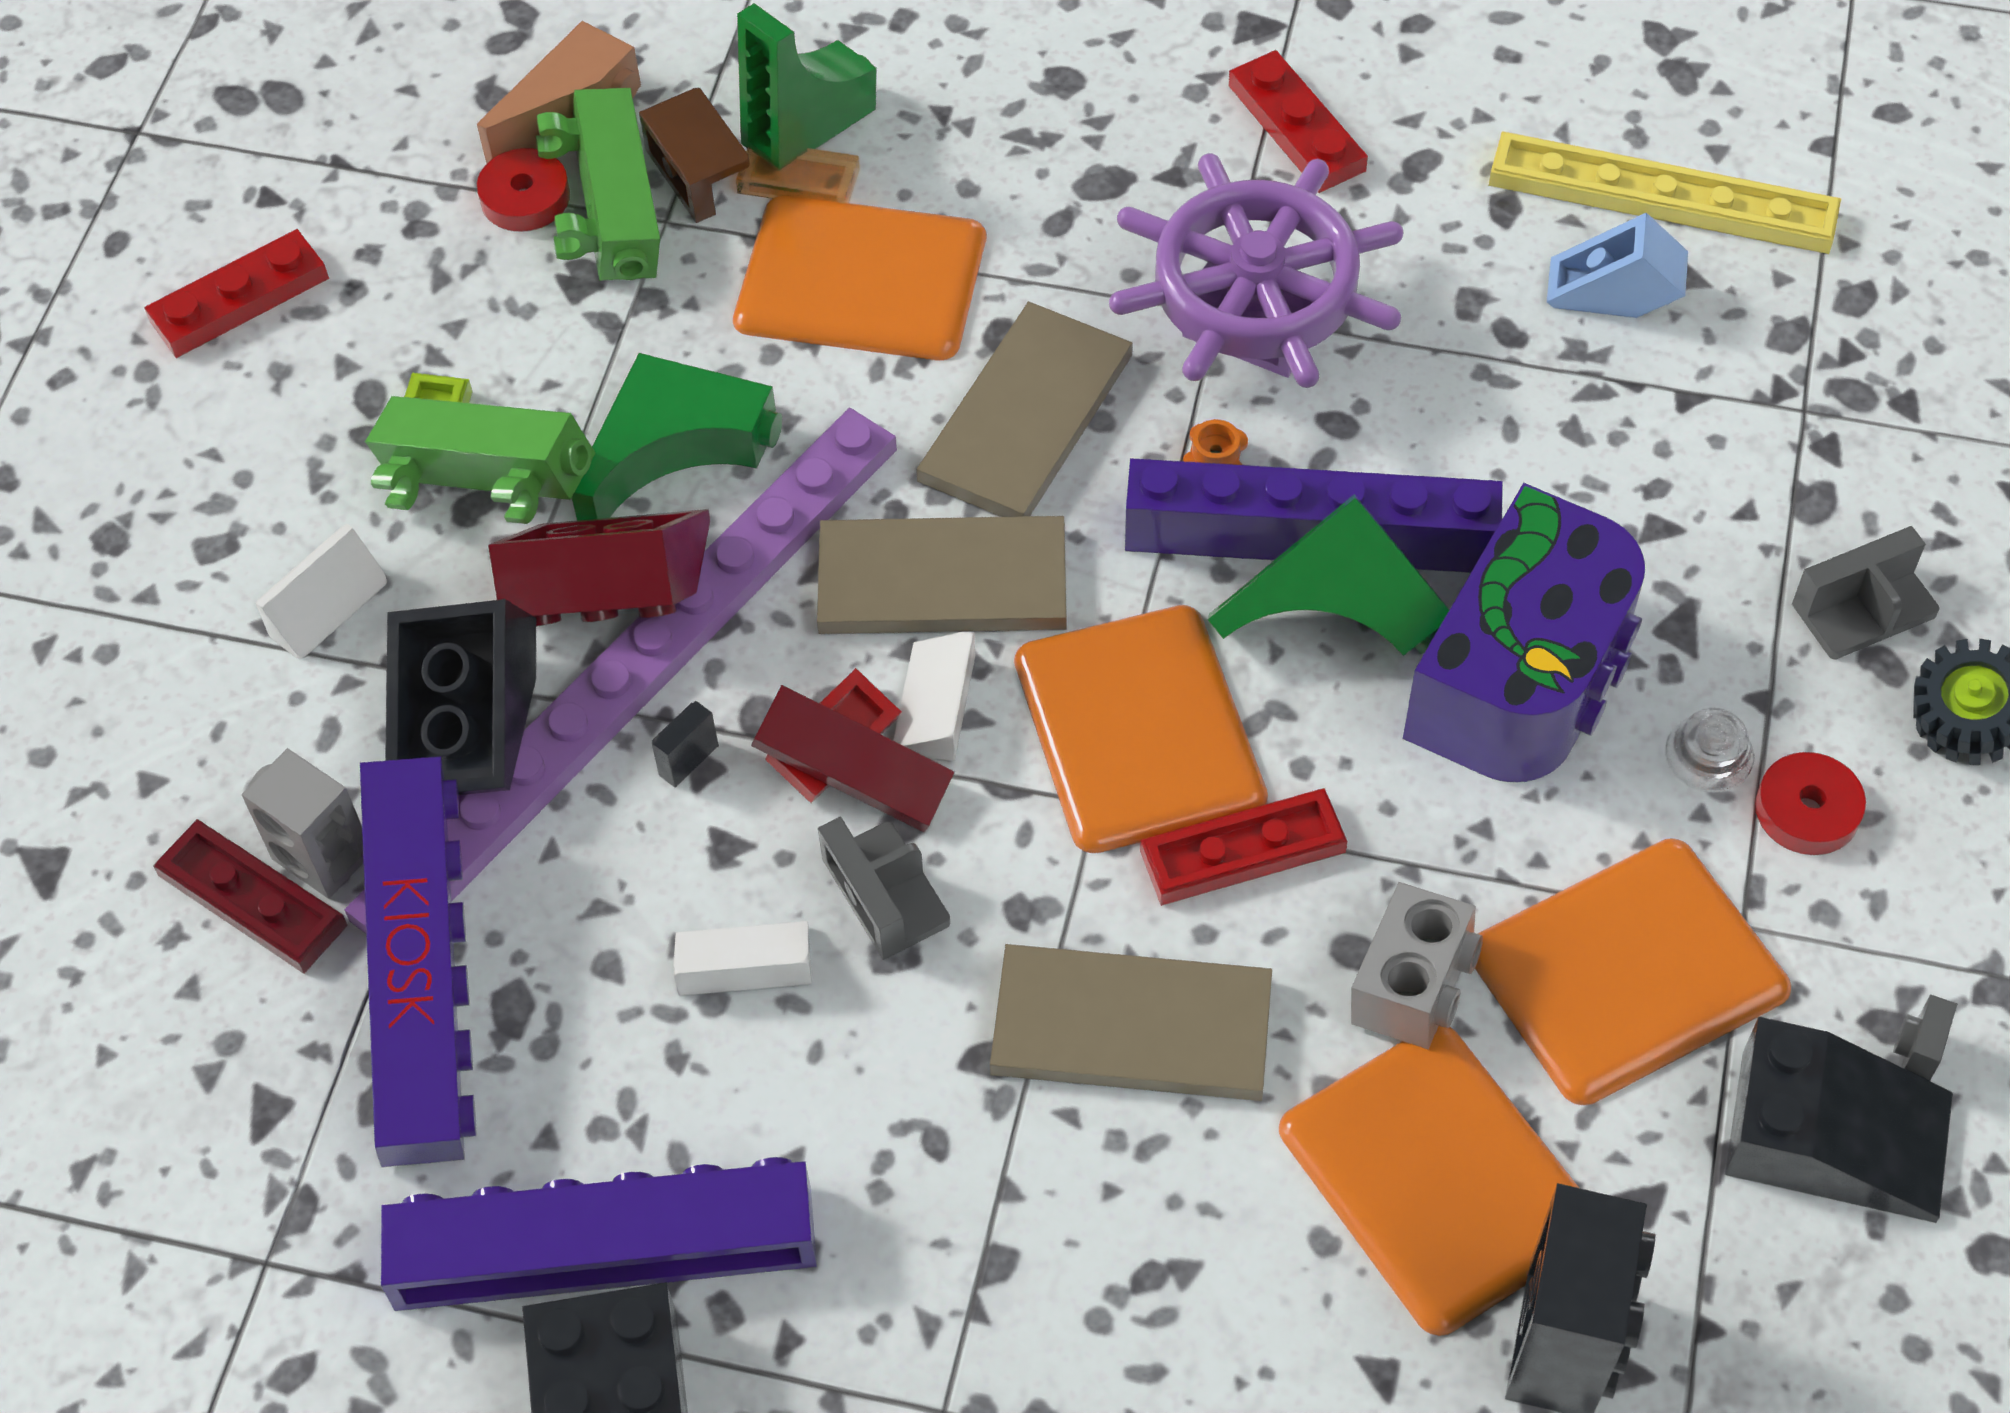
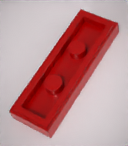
M1325 788L1142 839L1140 840V853L1162 906L1346 853L1348 841Z

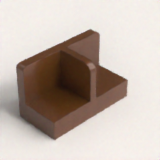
M693 88L640 111L639 117L646 152L695 223H698L716 215L712 184L747 169L750 166L748 153L700 88Z

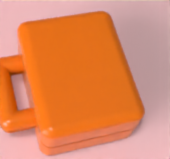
M789 195L774 197L767 203L733 314V325L738 332L750 336L938 361L947 360L959 351L987 239L986 230L980 222L970 218Z
M1177 605L1033 640L1023 644L1017 650L1014 658L1015 668L1073 842L1079 849L1088 853H1100L1140 843L1142 839L1266 804L1268 799L1266 785L1204 620L1195 608L1187 605Z
M1664 839L1478 933L1483 936V943L1475 966L1476 971L1561 1094L1568 1101L1577 1105H1591L1782 1005L1788 1000L1791 993V982L1787 974L1692 848L1679 839Z
M1438 1026L1429 1049L1404 1041L1398 1043L1288 1110L1282 1116L1279 1123V1134L1284 1144L1417 1324L1424 1331L1437 1336L1448 1335L1525 1286L1530 1261L1557 1183L1579 1188L1463 1039L1451 1027Z

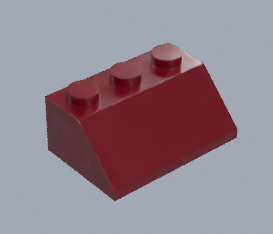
M709 509L543 523L488 545L496 598L497 600L506 599L536 618V626L560 622L562 620L561 614L580 612L582 622H596L616 618L619 616L618 609L638 608L639 617L642 618L659 617L675 613L676 603L697 593L710 526Z

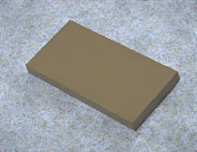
M1028 301L917 467V482L1001 517L1031 516L1132 357L1133 342Z
M1064 516L820 520L817 601L818 634L1067 630Z
M1005 944L990 1059V1075L1262 1101L1272 968Z

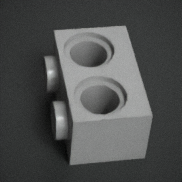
M287 748L272 764L262 767L252 778L249 787L241 794L271 859L326 898L330 899L364 863L362 825L347 788Z
M1398 882L1351 987V1024L1429 1049L1438 1026L1449 1028L1454 1019L1461 993L1460 989L1455 988L1461 972L1472 974L1479 959L1483 936L1474 933L1476 906ZM1437 939L1440 940V942L1429 943L1422 940ZM1411 991L1419 995L1408 997L1397 993Z

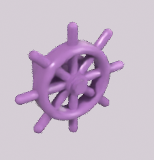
M1207 153L1199 159L1198 169L1208 190L1201 192L1184 203L1168 221L1133 207H1124L1117 215L1118 225L1122 229L1158 242L1155 282L1113 293L1109 299V307L1115 314L1124 315L1161 305L1171 322L1182 332V337L1196 342L1182 367L1184 376L1190 381L1201 380L1218 353H1222L1287 378L1292 373L1298 385L1310 388L1318 382L1319 371L1308 349L1331 336L1348 316L1384 330H1393L1401 322V314L1398 309L1357 293L1360 271L1359 254L1398 244L1403 238V228L1399 223L1389 221L1352 231L1340 213L1322 198L1316 196L1329 174L1328 165L1321 159L1310 161L1293 186L1269 180L1230 182L1219 157L1213 153ZM1249 220L1270 221L1271 224L1266 231H1253ZM1224 225L1233 245L1205 234ZM1295 229L1313 240L1288 248L1284 247ZM1186 254L1207 261L1202 270L1182 274L1181 264ZM1330 262L1334 277L1330 283L1298 270Z

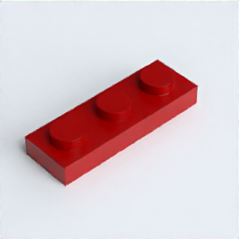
M1277 50L1229 70L1228 86L1301 173L1307 164L1314 159H1321L1326 162L1329 174L1318 193L1366 172L1368 155Z
M295 229L145 306L144 309L154 329L175 358H178L328 280L329 276L324 262L301 232Z

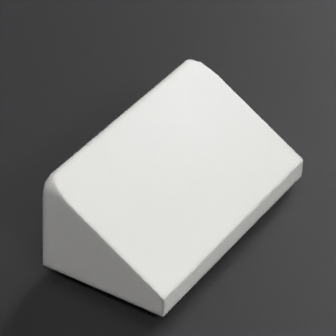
M346 523L261 596L255 604L269 637L294 657L302 659L386 586L387 579L383 570L356 531Z
M959 632L913 643L900 706L902 712L897 720L893 741L927 758L955 761L975 660V637L973 632Z
M808 921L676 932L674 979L678 995L812 984Z

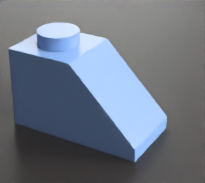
M1644 213L1551 257L1547 303L1557 309L1633 318L1640 317L1685 297L1688 251L1650 215Z

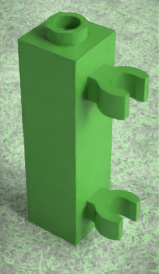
M631 88L574 90L573 118H566L564 115L556 112H545L537 115L540 135L536 136V144L539 157L552 159L561 157L569 151H576L588 219L575 213H563L555 216L557 236H554L553 242L556 258L573 260L584 256L588 252H594L599 281L656 278L660 235Z
M391 396L365 441L381 464L374 471L370 484L376 489L391 490L385 502L387 508L409 510L417 499L419 483L492 491L490 497L493 502L510 503V507L504 516L505 520L521 524H528L532 521L538 508L539 497L571 500L595 455L594 449L571 413Z

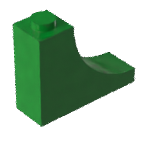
M753 3L737 13L741 144L776 171L781 172L876 110L877 67L871 64L866 57L857 54L839 40L818 50L798 54L794 31L761 7Z
M638 353L592 446L595 455L590 467L582 477L572 496L576 519L610 518L616 509L636 491L656 479L679 470L715 464L741 465L757 469L766 448H773L776 445L782 428V414L776 412L773 386Z
M1354 494L1210 612L1207 620L1224 639L1244 625L1268 615L1297 610L1334 613L1368 626L1388 640L1404 656L1414 647L1420 654L1425 653L1450 609Z

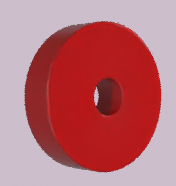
M534 148L514 149L499 154L483 167L477 179V192L484 215L494 225L510 231H532L549 225L555 221L556 215L562 214L565 211L570 200V188L563 164L557 158L546 159L539 157L538 150Z
M1799 752L1780 758L1767 769L1756 795L1755 809L1762 828L1776 843L1800 854L1823 855L1841 849L1855 836L1865 814L1866 796L1857 776L1842 762L1820 753ZM1801 799L1814 800L1820 807H1808Z

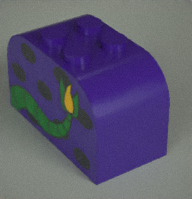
M1523 482L1414 670L1403 739L1481 775L1499 781L1527 782L1542 778L1556 770L1568 757L1581 732L1590 736L1593 734L1606 707L1607 701L1603 698L1609 686L1617 688L1629 666L1632 653L1628 651L1642 623V618L1634 615L1645 576L1644 556L1634 537L1620 524L1605 516Z

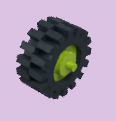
M1979 638V649L1969 650L1968 639L1956 641L1954 653L1951 654L1946 645L1935 650V662L1928 658L1923 662L1920 667V676H1916L1914 683L1913 718H1916V729L1920 737L1928 735L1927 746L1935 753L1944 746L1946 748L1947 760L1957 763L1960 753L1969 754V765H1980L1981 754L1989 753L1993 763L2003 759L2005 747L2010 750L2009 647L2002 644L1997 654L1990 652L1991 640Z

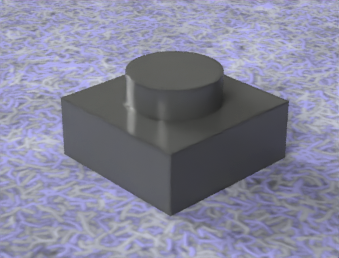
M1930 994L1918 1017L1906 1014L1893 1049V1053L1904 1056L1902 1068L1929 1081L1931 1080L1941 1062L1957 1003Z

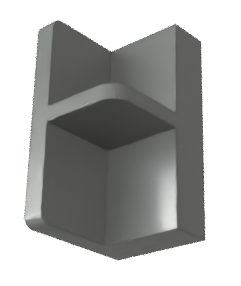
M1913 526L1804 569L1792 606L1831 659H1839L1936 618L1940 609L1939 605L1914 573L1926 543Z
M841 816L818 827L822 860L883 960L950 926V914L923 873L921 851L915 843L905 844L893 823L884 822L856 837H853Z

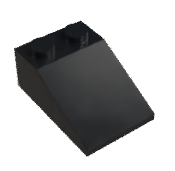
M506 599L387 612L385 761L441 757L445 780L457 779L458 795L510 790L536 683V618Z
M1758 1016L1742 1055L1725 1175L1937 1223L1940 1218L1953 1092L1830 1032Z

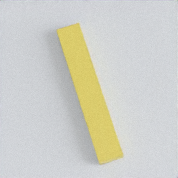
M1502 131L1488 185L1637 216L1647 213L1657 220L1826 254L1830 253L1841 203V198L1504 131Z

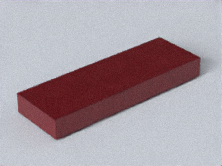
M781 685L751 744L752 747L924 833L930 826L955 771L784 685Z
M196 819L153 865L160 878L303 974L307 972L348 926L343 914L199 819Z

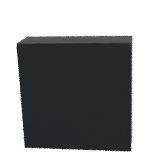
M697 701L691 702L651 743L659 776L674 788L719 746L713 714Z

